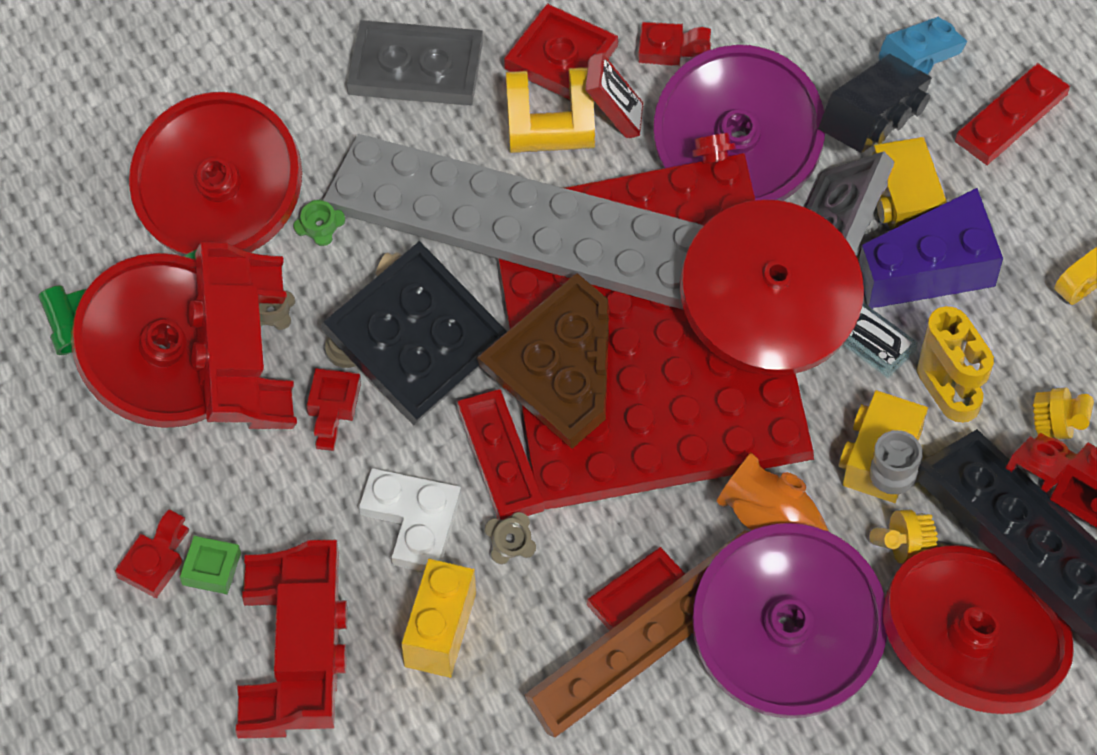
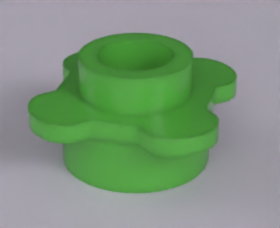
M313 200L302 209L301 219L295 221L294 229L297 235H307L315 239L317 245L326 246L332 242L333 233L338 227L345 224L346 219L341 210H334L328 202ZM317 221H324L322 225H316Z

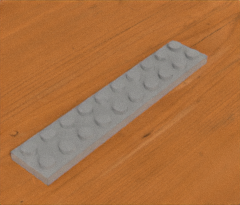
M359 133L323 201L331 204L334 210H341L348 217L571 278L578 273L590 284L684 310L680 294L682 266L694 237L704 226Z

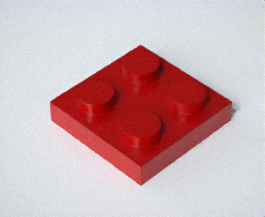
M547 3L504 58L505 69L510 72L527 71L529 81L570 100L569 69L588 68L590 57L601 53L609 59L618 47V36Z

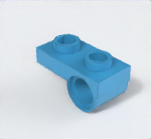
M938 16L887 35L881 46L878 58L881 60L888 54H892L920 71L929 74L934 64L960 54L967 40L955 30L951 23Z

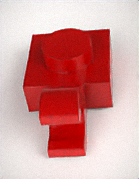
M642 22L639 63L680 66L681 57L694 58L703 52L711 50V29L695 27L689 32L683 33V24Z
M315 369L307 402L308 416L317 417L314 429V436H318L316 449L334 451L338 436L339 419L353 421L361 387V376L359 373Z
M169 509L161 518L153 540L140 534L114 571L117 578L157 599L183 563L180 554L175 552V550L189 532V528L183 525L185 517Z

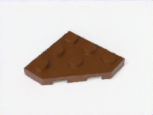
M578 273L477 357L480 367L571 449L606 420L610 312L608 298Z

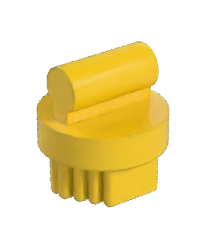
M1067 387L1053 388L1051 391L1035 393L1032 406L1034 407L1033 418L1035 420L1036 432L1038 435L1042 433L1047 437H1055L1056 439H1071L1074 434V428L1084 430L1089 426L1094 405L1093 397L1089 394H1080L1077 398L1072 399Z
M897 510L891 515L889 529L876 527L870 532L869 539L875 546L892 549L895 560L903 564L915 554L937 546L936 541H938V537L936 536L938 533L935 531L936 526H934V520H931L933 518L931 514L915 513L913 510Z

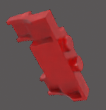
M200 242L195 253L198 296L196 300L190 301L189 324L190 327L197 328V342H194L192 346V367L194 370H199L200 386L205 387L207 422L248 423V429H294L297 424V417H294L292 400L294 381L260 378L264 371L259 303L283 304L287 298L286 291L283 290V256L250 253L235 248L229 243Z
M1042 433L1036 438L1030 436L1013 453L1006 469L1012 472L1020 465L1045 480L1041 488L1045 492H1048L1057 484L1050 500L1097 528V447L1088 442L1076 454L1069 450L1065 443L1056 438L1047 437Z
M337 539L307 540L298 546L284 551L244 555L245 583L242 593L244 606L277 605L274 657L276 682L238 686L237 738H287V730L334 729L338 674L346 673L347 669L346 644H338L339 629H347L348 626L347 600H339L338 598L339 549Z

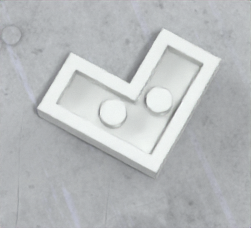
M372 468L359 511L361 516L402 524L392 555V565L424 572L428 559L442 561L462 491L459 486Z

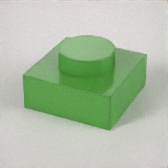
M194 536L180 574L182 585L228 595L241 556L240 546Z

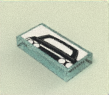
M863 302L858 321L843 345L885 377L889 378L916 352L918 342Z

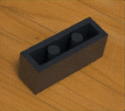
M888 54L831 93L818 129L857 152L863 153L875 143L881 144L894 129H902L909 118L914 115L918 117L924 111L930 99L927 89L932 77L892 54Z

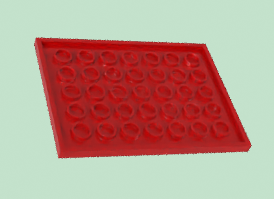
M745 153L728 156L729 159L703 164V161L565 188L700 225H705L711 218L729 207L756 200ZM499 259L510 329L570 278ZM593 284L591 285L608 298L610 308L606 420L571 449L522 405L533 475L544 501V510L730 476L737 471L750 453L758 458L759 465L763 469L814 460L813 446L796 374L771 376L739 369L716 356L701 342L689 324L684 310Z

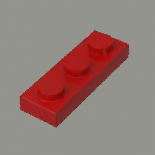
M1037 63L956 133L955 142L985 165H989L1063 100L1069 93L1070 85Z
M501 389L457 401L461 421L498 520L509 519L517 512L524 513L527 516L543 512V498Z

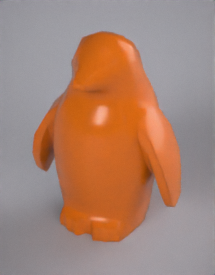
M752 453L749 454L733 474L716 500L723 507H732L739 520L751 531L768 525L792 523L813 526L829 532L813 500L805 493V483L792 473L784 472L781 476L764 470L760 467L758 458Z

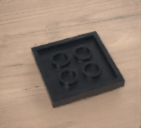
M421 241L417 242L335 311L321 326L325 334L413 426L478 370L480 365L477 357L507 333V330Z

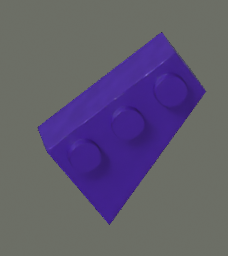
M978 188L863 244L859 258L864 284V297L868 309L996 287L1003 262L1001 250Z

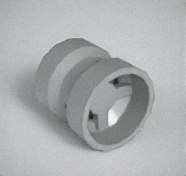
M896 430L884 433L878 438L874 448V458L870 466V478L880 491L887 494H901L912 488L916 481L918 467L922 459V447L919 441L910 433Z

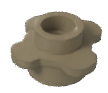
M286 291L287 298L283 304L259 303L261 326H274L278 330H283L290 326V307L295 304V297L291 292ZM269 307L275 308L273 312H269L267 309Z
M517 512L511 518L502 521L493 518L486 523L484 532L491 539L493 547L491 558L495 563L505 564L510 558L517 556L529 558L535 553L536 543L531 540V531L528 527L530 520L524 513ZM512 534L515 538L514 542H507L506 536Z

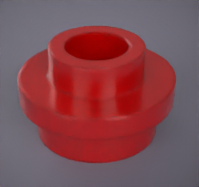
M729 133L694 139L696 150H693L692 153L693 157L702 156L703 164L729 159L728 151L735 150L736 146L735 143H730Z

